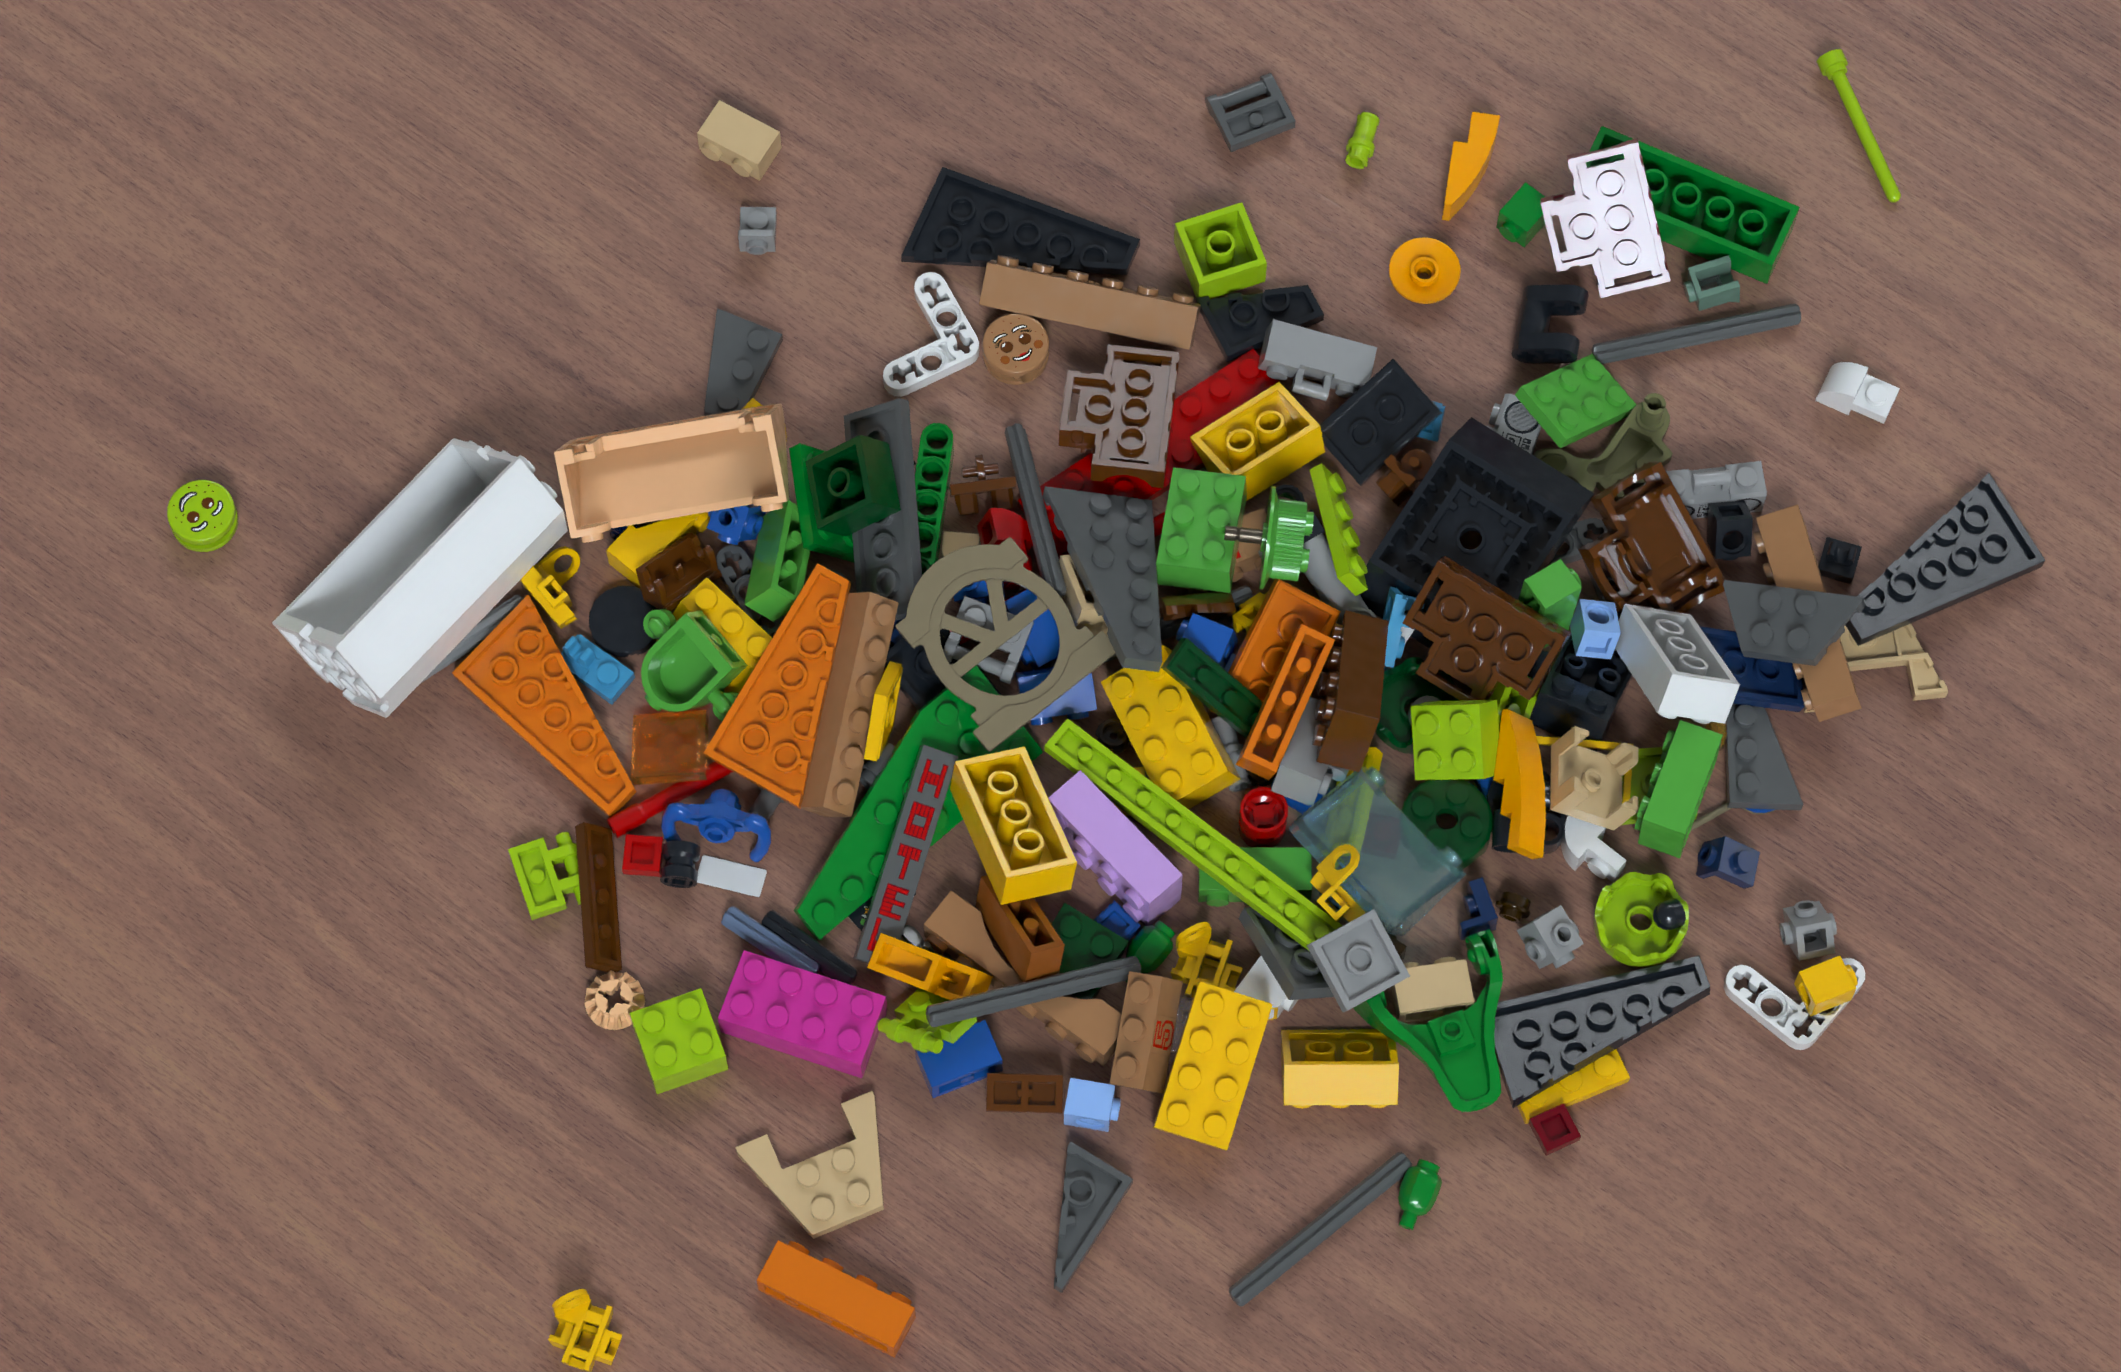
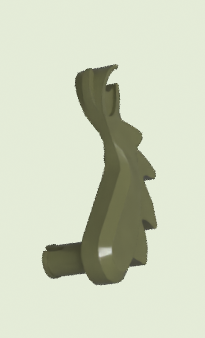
M1657 393L1645 396V401L1638 403L1633 408L1608 447L1599 457L1583 459L1561 449L1553 448L1538 450L1533 456L1593 493L1595 487L1602 492L1648 462L1660 461L1663 466L1670 462L1673 453L1662 441L1670 424V415L1665 408L1666 401L1663 396ZM1641 479L1628 487L1638 488L1645 484V481ZM1621 491L1617 494L1614 500L1618 501L1624 496V492Z

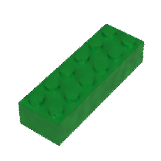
M1601 126L1589 152L1612 147L1633 138ZM1638 141L1662 241L1710 261L1729 255L1732 270L1768 284L1793 230L1800 207ZM1618 154L1586 162L1587 167L1624 159V155Z

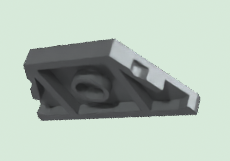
M1724 580L1723 583L1741 651L1744 657L1816 666L1827 653L1828 647L1836 642L1845 632L1844 626L1856 612L1860 614L1865 606L1863 597L1730 580Z

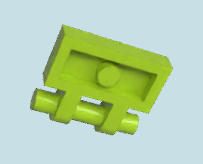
M562 832L556 835L558 847L551 850L547 849L544 837L508 849L531 920L567 909L563 896L565 894L574 893L578 905H581L577 846L572 842L569 832ZM564 863L568 877L558 880L553 865Z
M918 988L894 1010L896 1018L890 1020L884 1017L879 1021L878 1030L885 1033L887 1038L897 1043L905 1041L910 1043L913 1049L922 1053L930 1051L938 1054L943 1049L944 1044L942 1040L954 1044L977 1022V1018L931 1027L926 1017V1008L929 1005L949 1000Z

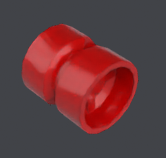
M1270 787L1252 789L1244 796L1240 806L1238 830L1242 840L1251 847H1275L1282 841L1286 833L1288 805L1284 796L1272 792Z

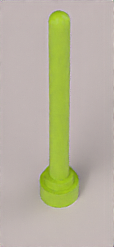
M1841 49L1831 50L1817 59L1818 67L1823 76H1827L1828 80H1833L1888 201L1895 203L1900 200L1901 193L1846 76L1848 61Z

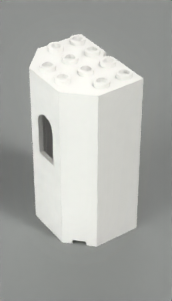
M453 438L272 624L315 673L327 683L331 682L338 689L344 690L343 696L352 704L387 718L520 581L532 566L568 531L564 511L555 501L557 494L548 484L543 481L540 482L533 474L536 471L535 467L525 457L510 455L505 450L499 452L488 445L482 448V446L477 445L471 440L465 442Z

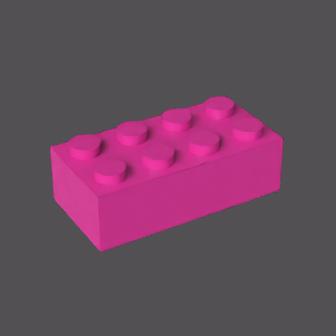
M743 950L719 1013L718 1023L721 1033L863 1078L880 1032L878 1030V1023L886 1016L888 1011L886 996Z

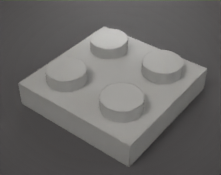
M1375 909L1307 945L1342 1013L1410 977Z

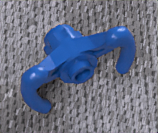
M726 789L713 791L710 798L706 799L704 804L671 803L667 806L662 816L661 828L666 842L682 841L676 831V821H683L684 823L698 826L700 834L712 843H726L733 839L735 832L752 831L756 833L758 840L749 854L750 859L754 862H759L769 851L772 841L771 829L767 820L761 815L741 811L742 807L739 804L738 796Z

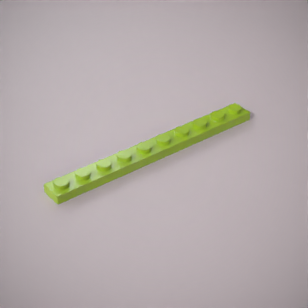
M1067 719L1044 745L1046 753L1074 774L1081 770L1111 802L1308 951V944L1343 926L1071 720Z

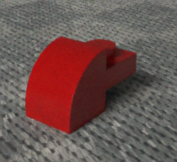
M990 508L977 525L981 545H1000L1007 538L1011 537L1028 558L1023 567L1032 571V559L1027 553L1032 548L1033 543L1027 521L1013 511L1003 508ZM1003 581L1005 590H1018L1020 588L1018 584Z

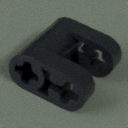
M1569 284L1530 285L1525 287L1513 342L1512 357L1520 362L1529 364L1575 362L1579 351V339L1567 333H1548L1551 316L1584 314L1589 297L1588 291L1580 286Z

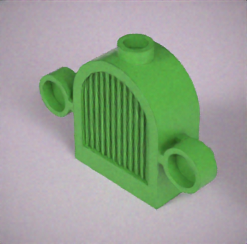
M657 609L650 611L644 618V630L649 637L658 639V641L645 655L641 667V679L646 692V701L657 711L664 709L672 712L700 708L711 702L715 716L720 721H723L739 694L737 692H724V689L748 665L702 611L687 612L677 622L675 616L669 610Z

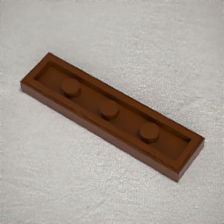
M583 822L575 826L585 967L609 972L610 970L618 972L622 970L612 829Z

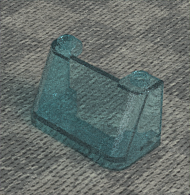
M1362 766L1360 772L1354 771L1303 812L1288 829L1319 864L1338 846L1344 844L1354 846L1359 851L1360 861L1354 872L1340 884L1341 887L1365 913L1375 909L1388 934L1404 936L1466 875V872L1459 866L1463 862L1462 859L1450 847L1446 846L1442 850L1440 847L1435 846L1386 795L1387 791L1383 785L1387 780L1372 766L1369 769ZM1345 853L1341 855L1335 863V869L1340 870L1346 867L1350 862L1351 854Z

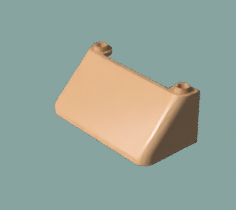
M770 404L585 436L570 440L554 451L570 537H581L582 543L604 539L603 532L611 528L751 504L753 506H761L762 512L782 509L783 502L789 500L785 418L782 404Z

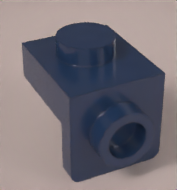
M1726 836L1706 841L1702 844L1698 853L1696 876L1702 879L1717 876L1743 889L1753 887L1760 852Z

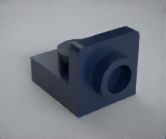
M1483 877L1468 882L1467 895L1463 896V901L1468 916L1470 918L1475 916V918L1460 923L1458 934L1461 940H1465L1467 936L1490 929L1491 932L1496 930L1498 920Z

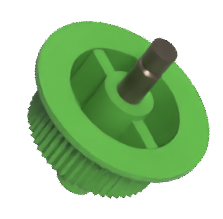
M1271 486L1266 522H1263L1262 529L1245 527L1238 529L1236 526L1226 525L1224 540H1238L1239 542L1260 544L1262 558L1259 589H1264L1269 578L1298 581L1299 573H1306L1310 549H1303L1304 536L1312 534L1314 512H1307V502L1279 499L1276 487Z

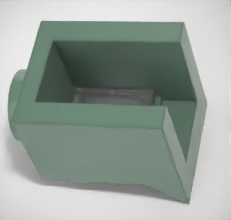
M1729 255L1688 268V281L1683 282L1684 291L1688 302L1695 301L1699 311L1727 302L1740 303V285L1738 280L1734 281L1731 275Z

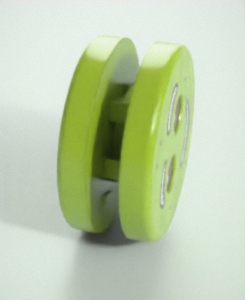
M195 480L188 482L176 490L168 503L167 518L173 535L187 549L196 552L214 551L227 544L236 532L238 513L233 498L226 488L214 481Z

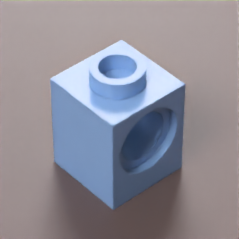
M1579 599L1570 624L1575 656L1601 659L1612 658L1621 634L1615 602Z
M1070 1078L1064 1109V1125L1109 1132L1110 1121H1118L1121 1098H1115V1085Z

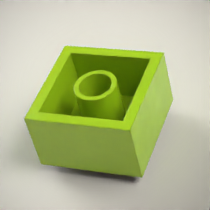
M1242 202L1175 223L1174 244L1196 297L1209 296V299H1213L1265 282L1267 262Z
M1497 700L1428 701L1411 706L1415 780L1486 779L1494 776L1499 739Z
M702 988L630 1012L632 1026L656 1094L728 1070L726 1055Z

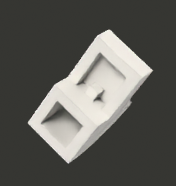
M1839 362L1831 366L1815 401L1847 415L1853 410L1884 424L1900 388L1868 375V367L1851 362Z
M1568 816L1565 822V833L1561 842L1562 853L1568 865L1576 871L1586 861L1592 873L1601 879L1608 878L1614 883L1623 873L1627 860L1602 841L1606 828Z

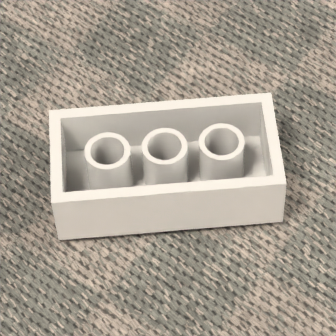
M1625 604L1619 618L1621 634L1615 650L1655 708V711L1669 719H1675L1679 716L1691 718L1701 724H1709L1710 722L1725 724L1740 684L1692 615Z

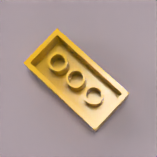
M1164 645L1161 646V666L1172 652V650ZM1161 667L1159 672L1123 668L1101 681L1150 781L1187 809L1196 806L1241 779L1202 702Z
M1025 746L955 761L950 791L1000 904L1004 905L1071 890L1077 861Z
M1198 982L1153 1128L1224 1151L1228 1150L1273 1004L1205 982Z

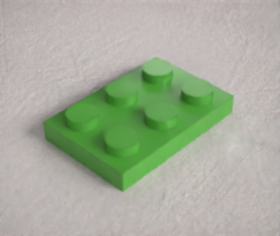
M1593 354L1521 386L1515 394L1517 399L1559 448L1565 447L1628 417L1636 406V403L1605 367L1596 360Z

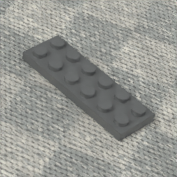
M898 398L844 415L845 441L858 435H863L889 443L901 511L853 533L852 538L856 593L872 592L899 602L895 621L906 617L910 597L916 584L922 577L910 408L908 400Z

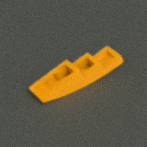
M1503 709L1493 780L1504 785L1500 814L1511 819L1507 848L1530 859L1543 858L1546 826L1545 782L1536 733L1532 720L1509 709Z

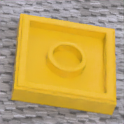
M889 661L874 693L864 759L877 762L893 730L903 672L902 664Z

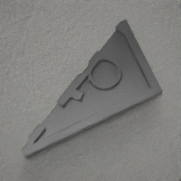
M1072 1142L1067 1147L1054 1289L1060 1293H1063L1133 1184L1132 1178Z

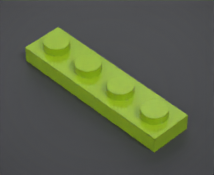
M1321 463L1310 469V474L1337 579L1357 596L1368 590L1364 576L1368 571L1365 562L1358 553L1357 547L1360 546V540L1351 526L1350 520L1353 519V513L1343 496V493L1346 492V486L1338 473L1332 474Z

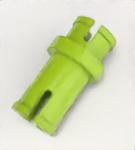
M1362 112L1361 115L1358 114L1353 137L1348 140L1346 145L1348 155H1346L1345 161L1353 168L1363 169L1364 166L1367 167L1368 158L1373 156L1375 150L1373 140L1380 119L1375 114Z

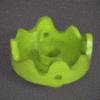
M1629 872L1613 884L1606 885L1602 889L1594 912L1595 934L1607 954L1618 962L1640 968L1655 966L1671 958L1681 947L1688 930V904L1676 892L1673 881L1667 875L1662 873L1648 875ZM1676 898L1684 908L1685 924L1673 930H1663L1657 927L1652 915L1655 907L1662 901ZM1635 914H1643L1649 918L1651 926L1646 930L1635 929L1631 925L1630 918Z

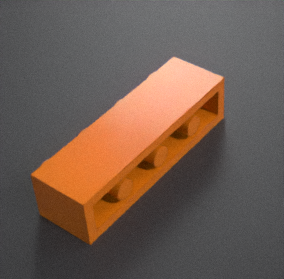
M1303 624L1294 632L1235 765L1267 780H1270L1277 772L1335 639Z
M778 1240L756 1280L758 1290L895 1358L916 1318L915 1307L911 1306L912 1301L897 1292H891L888 1295L878 1290V1285L863 1275H857L854 1278L842 1272L844 1268L831 1259L823 1258L820 1261L810 1256V1251L799 1243L789 1241L787 1245Z

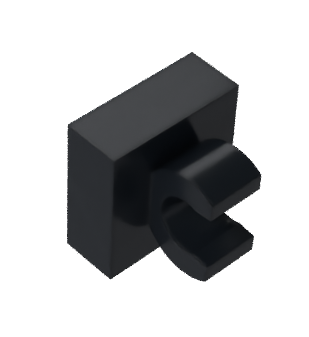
M1827 537L1818 565L1821 576L1852 584L1862 546Z

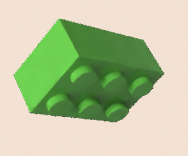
M1173 467L1156 561L1158 585L1231 593L1239 541L1224 540L1226 525L1236 526L1238 529L1242 527L1247 500L1246 476Z
M1683 720L1679 721L1676 732L1668 731L1662 747L1663 752L1660 761L1656 763L1649 782L1650 786L1647 796L1643 797L1637 813L1638 818L1634 829L1640 831L1638 844L1681 858L1717 761L1722 734Z

